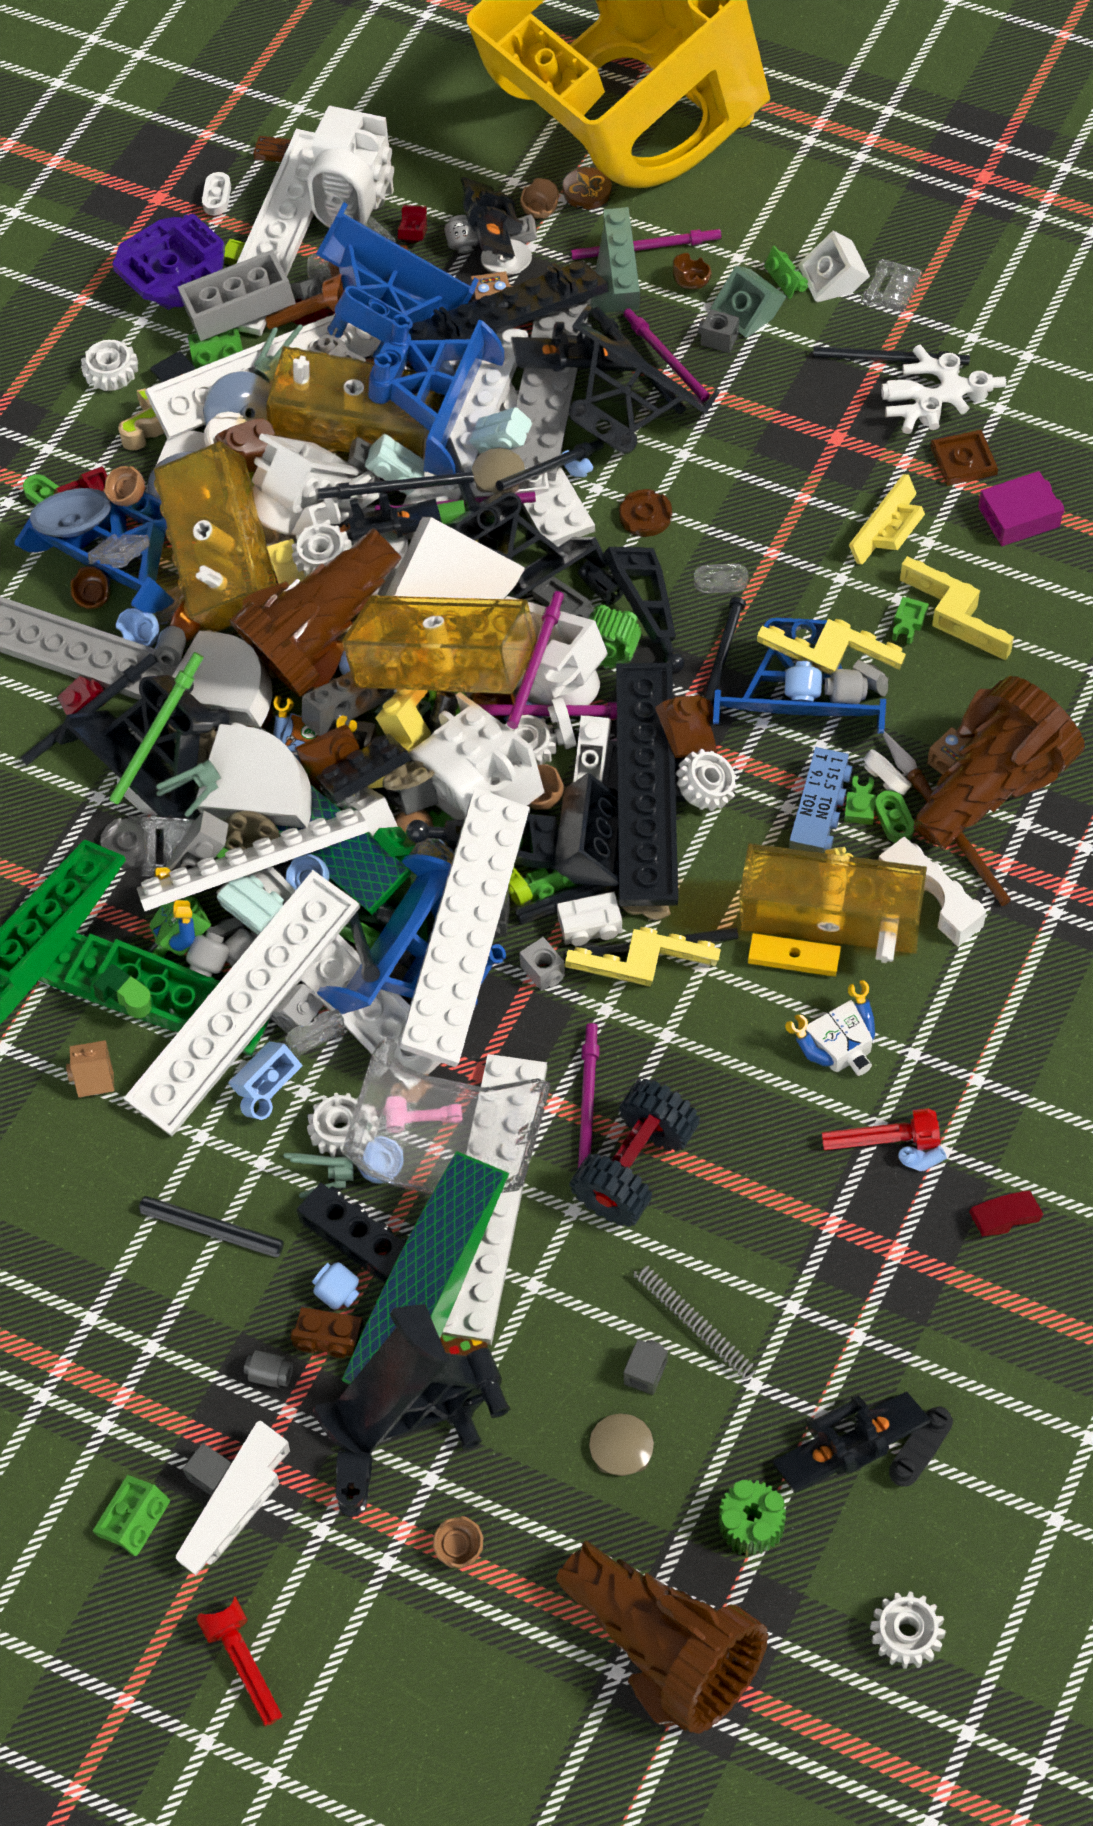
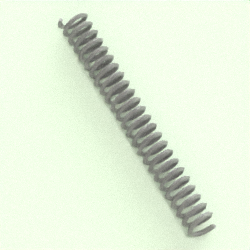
M645 1266L639 1275H636L637 1272L634 1271V1277L638 1278L639 1282H643V1286H647V1290H652V1294H656V1298L660 1299L661 1303H665V1307H669L670 1311H674V1315H678L679 1320L683 1319V1323L687 1324L688 1328H692V1332H696L698 1337L701 1336V1340L706 1341V1345H710V1349H715V1353L719 1354L720 1358H724V1362H728L730 1367L733 1366V1370L738 1371V1375H742L743 1380L752 1377L756 1373V1370H753L745 1377L746 1373L753 1367V1363H750L740 1373L741 1369L749 1362V1359H745L736 1368V1365L744 1358V1354H741L731 1364L732 1360L740 1353V1350H736L727 1359L728 1355L735 1349V1346H731L722 1355L723 1351L729 1347L730 1341L726 1342L722 1349L717 1351L719 1346L725 1342L726 1337H723L713 1347V1344L721 1337V1333H718L708 1343L709 1339L717 1332V1329H713L704 1338V1335L712 1328V1324H709L699 1334L700 1330L708 1323V1320L703 1321L694 1330L696 1325L703 1320V1316H700L690 1326V1323L698 1316L699 1312H695L688 1321H685L694 1311V1307L690 1308L681 1317L682 1313L689 1308L690 1303L685 1304L680 1312L676 1313L685 1303V1299H682L672 1309V1306L681 1298V1295H677L668 1304V1301L675 1296L676 1291H672L667 1299L663 1300L671 1291V1286L662 1295L658 1296L667 1286V1282H664L654 1292L655 1288L662 1283L663 1278L658 1279L651 1288L650 1285L658 1278V1274H655L648 1283H645L653 1275L654 1270H650L643 1279L641 1277L649 1270V1266Z

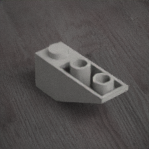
M203 810L188 828L165 867L169 868L170 871L186 867L188 870L197 867V863L203 859L215 858L225 846L228 823Z

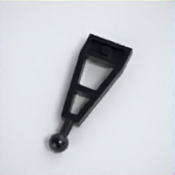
M608 547L604 555L614 579L653 643H660L665 655L663 663H672V674L679 673L683 669L685 661L680 653L675 652L671 643L675 639L676 634L663 571L654 548ZM629 576H651L656 601L642 600ZM651 614H659L662 630H660Z
M528 814L524 828L527 829L529 852L518 850L515 864L532 868L555 869L554 863L558 841L557 819L555 816ZM464 819L446 821L444 828L431 827L422 820H413L407 825L406 835L409 840L415 843H421L427 838L445 839L446 847L456 849L459 836L456 833H461Z

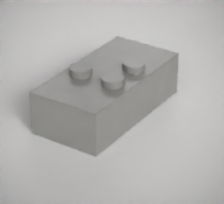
M273 250L178 286L185 310L200 341L296 304L289 280Z

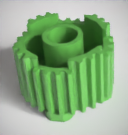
M602 604L596 606L588 619L596 622L607 650V655L599 666L604 665L605 668L608 666L612 669L616 666V663L631 662L641 637V628L636 623L637 616L630 611L611 610Z
M751 1480L736 1482L734 1487L729 1489V1493L724 1494V1499L721 1500L719 1508L720 1533H723V1539H727L728 1545L731 1544L732 1551L738 1550L740 1555L744 1552L745 1556L748 1557L749 1554L755 1555L756 1551L762 1554L764 1549L769 1551L770 1546L775 1547V1544H779L780 1538L783 1536L786 1519V1509H784L785 1504L781 1494L777 1490L772 1491V1486L766 1487L765 1482L759 1484L757 1480L755 1483H752ZM753 1515L757 1518L754 1519V1522L747 1520V1516Z

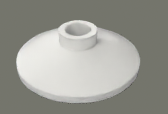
M510 239L515 254L513 259H505L502 255H494L492 251L488 250L482 252L481 261L483 266L492 273L506 271L507 275L515 274L524 270L530 264L532 259L530 248L521 241Z

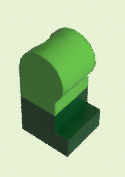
M111 964L93 985L96 998L105 1003L110 997L125 1007L127 1013L134 1018L145 1017L151 1011V995L148 988L114 964Z

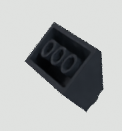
M588 772L564 789L554 868L574 884L619 885L618 795Z

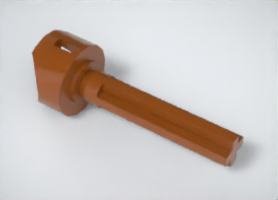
M342 273L325 280L322 284V293L267 315L265 318L267 327L269 329L278 328L328 306L335 312V306L343 294Z

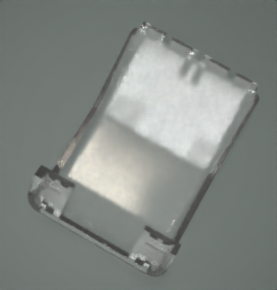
M387 1036L380 1042L370 1059L342 1152L366 1175L393 1186L432 1194L455 1152L458 1151L508 1172L509 1175L501 1193L518 1191L525 1182L529 1167L527 1162L531 1160L537 1138L535 1134L539 1131L544 1113L543 1107L546 1105L551 1084L536 1078L484 1088L427 1076L405 1067L394 1056L398 1044L397 1040Z

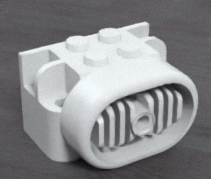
M328 106L313 138L314 164L307 179L311 208L315 216L330 228L343 202H345L348 206L344 214L365 226L372 210L383 206L385 193L392 195L394 192L392 179L394 167L391 166L392 148H389L386 117Z
M261 433L259 439L268 443L262 458L256 457L254 460V464L258 467L252 479L254 486L244 506V511L257 523L280 534L296 538V535L291 533L304 508L324 501V499L316 498V488L335 487L337 483H349L363 474L364 471L315 443Z
M507 596L470 640V644L485 650L483 653L485 663L497 669L500 678L509 684L513 695L516 697L543 623L541 618L546 607ZM560 611L559 621L557 625L553 626L527 701L537 703L538 705H552L551 700L563 697L565 705H589L597 696L600 688V680L596 668L606 657L607 650L594 620Z
M461 692L456 694L461 712L455 717L447 711L440 713L441 727L409 752L412 759L409 762L415 760L423 762L426 769L435 772L431 778L438 800L436 805L454 820L465 819L470 798L475 788L525 806L544 793L532 745Z

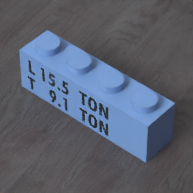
M815 747L789 841L788 856L820 863L825 850L832 848L834 836L829 835L831 829H837L840 813L836 812L838 805L843 806L846 789H842L843 783H849L852 773V766L848 765L849 754Z

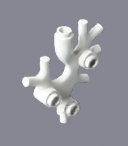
M917 345L913 349V353L920 362L904 364L903 375L933 374L938 376L941 385L937 388H927L911 380H890L886 384L881 385L882 399H887L888 402L909 399L916 401L912 405L885 407L886 417L902 416L905 418L902 432L910 434L918 417L923 425L929 426L930 430H936L939 428L942 403H951L960 414H964L969 410V406L962 398L964 394L967 393L974 402H981L988 396V392L993 391V388L1006 387L1005 376L992 377V374H987L984 371H974L970 374L969 378L961 377L958 375L960 358L956 354L945 353L939 359H935L928 355L922 345Z

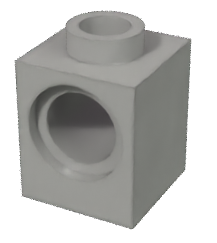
M544 937L519 952L520 967L541 991L549 986L557 985L565 976L564 960ZM542 964L549 965L547 968H540L538 966Z

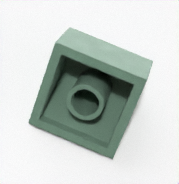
M736 265L710 309L739 317V333L748 338L774 318L787 296L751 269Z

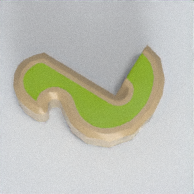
M145 388L136 391L143 411L119 423L118 430L123 447L128 450H139L146 446L145 438L164 434L162 426L145 394Z

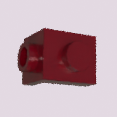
M403 205L402 221L398 228V239H404L408 243L423 241L427 232V207Z
M79 676L57 699L66 715L75 714L104 690L97 681H90Z

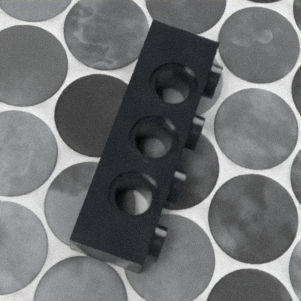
M320 1182L297 1208L300 1223L386 1284L407 1239L402 1238L400 1240L392 1234V1230L380 1220L375 1222L368 1217L369 1214L362 1206L357 1203L354 1205L350 1204L337 1188L333 1186L328 1188ZM333 1214L343 1215L338 1220L329 1219V1217ZM357 1231L367 1232L363 1237H353V1234ZM388 1248L391 1250L386 1255H378L376 1253L379 1249Z

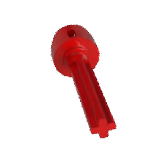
M929 1108L912 1110L913 1118L910 1119L911 1123L904 1122L822 1132L824 1150L908 1141L913 1139V1143H916L917 1150H931L941 1144L937 1115L935 1111Z
M236 1596L233 1598L231 1605L222 1612L215 1614L200 1613L196 1620L208 1643L222 1640L264 1726L274 1724L283 1716L239 1632L248 1620Z

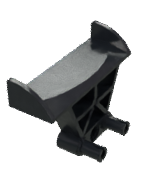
M588 304L574 322L572 331L576 334L578 331L582 332L594 340L595 343L586 400L579 399L574 401L569 409V416L575 424L616 451L628 454L637 445L636 431L683 400L701 411L699 415L702 417L706 415L719 395L720 389L716 388L708 402L704 403L635 354L584 324L594 306ZM599 345H602L637 369L626 387L596 368ZM641 372H643L678 397L659 409L630 389ZM595 375L616 388V390L592 396ZM625 394L629 428L594 406L593 403ZM631 399L652 412L651 415L635 425ZM599 420H607L610 423L611 429L608 433L601 434L596 430V423Z
M497 493L491 497H486L487 499H483L478 505L445 524L474 541L502 525L498 550L490 547L487 548L513 561V556L534 543L547 553L525 567L518 582L507 595L516 599L583 557L601 568L608 566L596 537H572L557 547L518 515L522 503L519 496L515 493ZM482 512L486 515V523L484 525L480 522ZM516 530H519L525 537L514 543ZM503 600L478 615L446 620H450L459 628L463 641L471 646L470 640L477 633L474 626L491 616Z
M166 674L142 678L139 684V693L142 698L117 719L108 710L68 714L56 741L62 745L80 739L121 779L141 744L129 729L131 728L144 739L176 684L175 678ZM192 683L189 689L186 688L129 786L166 822L158 838L162 844L183 837L201 812L196 809L189 817L185 816V812L197 798L194 779L162 796H157V791L159 790L156 788V785L196 767L200 734L207 733L212 728L219 727L220 724L228 725L230 721L229 714L224 709L209 711L191 694L194 683ZM168 723L177 732L169 734ZM162 758L173 768V772L161 762Z
M426 1304L394 1308L390 1312V1316L396 1328L336 1402L318 1404L313 1409L321 1428L335 1444L345 1451L371 1453L382 1442L445 1420L450 1425H454L463 1450H469L482 1442L472 1417L473 1413L484 1401L490 1411L491 1418L501 1417L511 1410L501 1390L502 1377L490 1349L481 1348L469 1353L467 1356L446 1353Z

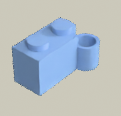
M269 1041L228 1082L238 1096L244 1097L240 1108L246 1117L259 1120L269 1117L273 1108L270 1099L303 1066L285 1044ZM258 1100L259 1109L254 1113V1103Z

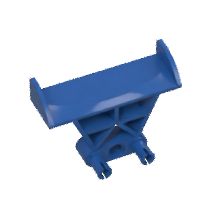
M343 202L316 255L339 267L340 274L342 273L343 294L335 306V316L327 327L330 335L333 334L335 328H338L334 337L341 338L349 323L381 341L373 353L375 359V356L380 353L388 334L392 331V319L395 315L404 314L409 318V333L413 323L432 318L434 315L433 310L436 308L439 310V307L443 306L447 311H450L462 304H468L479 279L474 277L470 286L345 215L344 212L348 204Z
M397 314L392 319V331L388 334L380 353L375 356L374 366L369 376L368 396L372 402L377 404H384L390 400L430 431L426 440L423 471L434 475L455 474L454 461L445 446L482 361L502 366L505 360L503 346L495 332L481 320H478L471 339L411 340V336L408 333L409 318L404 314ZM461 360L454 376L439 372L443 361ZM409 361L416 374L401 377ZM430 390L446 395L438 414L425 404Z
M144 492L141 499L129 507L118 506L111 502V510L107 517L89 532L76 537L60 539L44 535L32 527L29 518L14 544L27 552L34 553L46 551L54 546L81 563L104 571L107 577L137 590L138 592L131 605L144 613H155L164 610L175 601L156 583L165 534L170 535L175 542L183 543L188 539L189 531L181 524L179 515L167 503ZM126 515L138 523H143V525L127 531ZM97 537L109 542L100 559L81 550ZM126 552L142 559L138 579L118 569L126 556Z
M771 618L764 624V627L775 626L785 632L784 636L793 640L797 637L796 632L798 630L806 629L811 633V637L806 641L814 649L827 620ZM768 647L769 650L743 698L721 697V690H715L713 725H719L720 707L756 712L807 716L877 715V733L884 734L886 699H880L879 705L752 699L760 681L785 682V671H766L774 655L777 656L786 669L795 666L789 656ZM822 674L823 685L825 683V679L830 678L831 675Z
M413 854L405 856L402 863L416 874L417 878L370 949L373 962L380 970V977L374 982L365 981L361 974L363 968L361 964L346 988L336 986L320 987L317 994L342 1015L370 1006L380 989L413 998L430 939L429 936L425 942L416 933L430 911L436 919L451 863L428 855ZM499 944L491 946L481 984L493 964L503 962L502 959L506 957L505 949ZM405 950L416 957L402 981L389 977Z

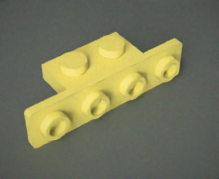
M903 474L850 542L849 547L857 564L863 565L875 548L898 550L925 515L922 506L909 505L916 495L909 475Z

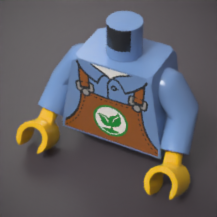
M277 696L274 699V707L279 710V714L275 716L273 736L282 741L300 762L295 747L319 736L302 722V716L291 713L290 717L287 716V712L293 708L291 698L288 697L287 706L281 708V696ZM342 715L337 719V728L345 725L347 716ZM351 720L348 726L352 733L357 729L355 720Z

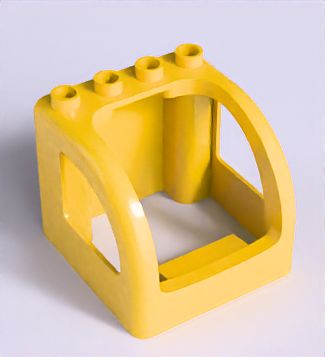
M482 0L467 15V24L482 62L495 83L512 96L525 100H534L585 146L594 165L611 181L624 187L648 188L658 186L686 173L711 154L738 128L749 125L754 118V114L770 100L747 0H596L600 13L598 20L571 44H567L531 14L545 0ZM619 58H634L644 62L653 69L599 119L589 120L584 117L588 110L605 93L598 73V69L604 64ZM684 95L702 110L703 117L698 129L676 148L653 157H636L631 154L635 140Z

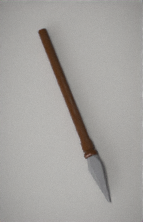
M884 731V739L897 768L907 776V780L911 782L913 787L921 793L927 802L933 791L921 769L917 768L915 760ZM962 832L954 841L1000 905H1007L1011 901L1010 897Z

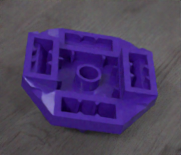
M195 214L184 215L183 218H165L158 220L122 242L118 247L116 258H114L112 265L114 271L143 299L154 301L167 310L175 306L181 308L184 304L178 286L222 270L225 245L224 241Z

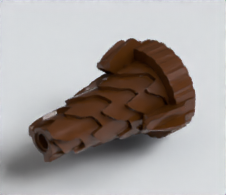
M372 528L350 549L341 552L326 565L320 563L302 581L297 578L291 585L285 581L258 590L247 596L243 600L242 608L229 621L241 638L253 648L263 663L292 692L301 697L312 687H321L329 683L346 648V645L341 640H335L353 625L351 619L366 607L371 595L386 582L383 578L392 571L402 558L377 530Z
M1008 676L1004 680H1000L992 689H979L970 702L961 725L956 731L960 738L972 739L958 752L961 757L937 782L938 787L919 811L913 828L920 836H923L930 843L938 845L944 851L967 827L975 825L990 810L994 813L1010 796L1017 798L1055 781L1058 778V773L1064 772L1085 749V742L1080 730L1055 700L1025 679L1017 676Z
M584 1541L581 1549L573 1553L563 1568H560L556 1581L562 1589L587 1611L597 1617L594 1622L608 1632L617 1646L626 1652L632 1662L643 1672L631 1674L628 1678V1683L632 1686L636 1697L658 1725L663 1724L666 1727L677 1725L684 1731L688 1730L691 1733L697 1734L702 1733L704 1730L707 1731L728 1714L756 1675L767 1649L768 1629L738 1605L730 1604L716 1610L703 1601L700 1602L693 1599L681 1590L669 1588L648 1573L642 1575L622 1559L618 1558L617 1561H614L588 1541Z

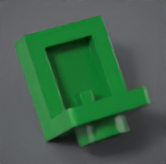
M401 827L378 828L373 836L390 857L395 856L401 863L405 856L411 855L417 848V845L409 840Z

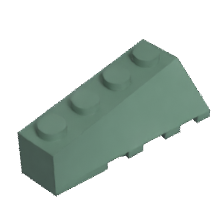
M629 207L603 210V231L596 273L608 283V292L591 298L590 304L594 306L593 309L599 307L604 313L625 311L626 309L639 310L640 289Z

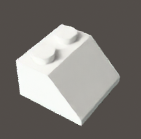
M832 231L798 264L803 277L808 280L807 285L814 300L817 302L851 294L870 277L852 240L835 231Z

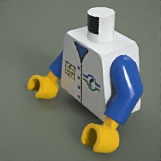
M860 980L862 987L860 994L855 992L853 984L848 986L849 995L856 998L857 1002L855 1003L850 1000L809 1024L803 1015H795V1019L798 1022L797 1029L792 1021L786 1022V1030L791 1034L797 1035L796 1041L808 1060L824 1067L829 1066L835 1072H839L850 1065L858 1076L870 1070L872 1064L866 1055L871 1052L872 1041L875 1039V1024L870 1002L868 999H865V996L869 993L867 982Z

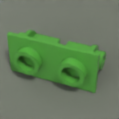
M773 246L764 267L786 296L791 299L795 291L804 292L808 288V280L799 271H794L796 267L785 252L782 253L776 246Z
M540 868L526 874V878H523L532 892L533 898L531 902L550 896L565 887L571 888L577 884L562 876L556 869H551L553 873L549 874L546 869Z

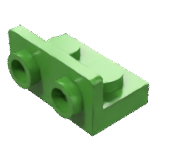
M238 327L200 341L197 333L187 335L193 365L196 369L205 366L207 363H213L243 351Z
M127 1475L93 1529V1532L98 1537L118 1544L130 1554L137 1556L169 1505L170 1499L154 1484Z

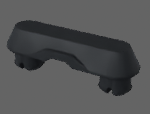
M937 1406L929 1409L926 1414L930 1418L931 1423L913 1432L889 1468V1476L896 1485L907 1487L916 1482L939 1449L953 1425V1418L946 1408Z

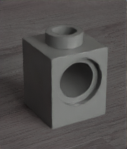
M710 309L706 319L702 318L698 327V333L701 334V345L730 353L739 335V317Z
M638 1339L623 1372L624 1385L654 1395L668 1362V1350L664 1349L656 1341L647 1340L645 1342Z
M203 1443L183 1467V1471L190 1482L212 1497L232 1463Z

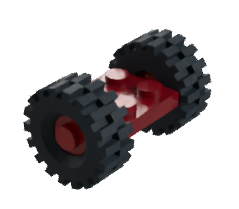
M648 1079L637 1080L618 1108V1111L621 1112V1119H625V1124L628 1127H632L631 1131L612 1160L607 1156L602 1158L599 1154H589L584 1159L569 1183V1186L572 1187V1193L577 1195L576 1198L580 1202H584L586 1208L594 1210L596 1215L604 1216L611 1223L615 1221L619 1226H634L651 1201L652 1192L648 1190L649 1187L646 1183L641 1182V1177L632 1174L630 1167L647 1141L654 1142V1145L659 1148L663 1146L668 1151L673 1149L676 1152L685 1148L700 1124V1116L696 1115V1109L690 1107L691 1103L687 1099H681V1095L678 1092L673 1093L670 1091V1087L666 1085L662 1087L659 1085V1082L652 1081L650 1083Z

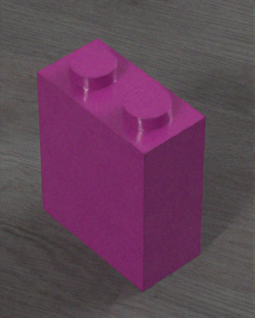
M1040 471L983 489L980 492L978 508L1001 546L1058 528L1061 525L1062 515L1064 514L1063 503L1060 499H1056L1050 482L1043 478Z

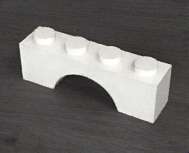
M903 837L879 855L877 872L896 890L905 887H918L927 890L937 898L942 908L937 928L955 945L960 946L984 926L986 911L983 905L978 900L968 896L964 892L963 887L957 881H952L943 872L938 863L930 861L917 844L911 843L907 838Z

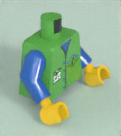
M167 867L156 868L155 877H158L159 880L170 877L169 873L171 871ZM189 895L161 905L150 922L149 927L156 939L147 949L148 952L162 958L168 951L182 956L189 950L195 936L205 933L211 926V923L197 898Z

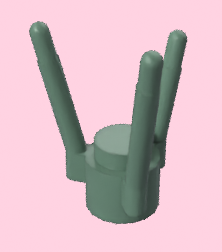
M302 325L297 326L274 356L269 355L266 357L278 331L276 327L272 329L259 358L254 363L256 375H259L268 383L272 381L277 383L285 373L293 368L292 361L280 370L281 363L279 358L303 329Z
M208 759L188 771L157 784L156 788L159 790L157 791V796H162L193 779L200 788L206 786L207 788L185 812V816L189 817L211 792L219 788L216 782L221 779V776Z
M300 1153L283 1154L284 1158L290 1159L293 1163L328 1165V1178L335 1179V1182L325 1184L328 1188L331 1186L346 1188V1181H353L352 1156L332 1158L329 1156ZM315 1188L301 1192L299 1197H308Z

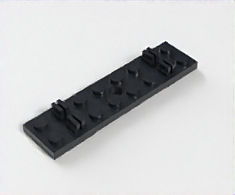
M583 260L572 262L570 265L562 268L554 263L552 267L550 265L546 266V273L544 275L530 278L513 287H506L502 291L483 296L479 300L462 304L450 311H447L443 306L439 307V310L436 308L433 310L434 315L432 318L413 323L409 334L411 340L471 339L478 320L486 323L497 334L556 310L570 307L608 292V283Z

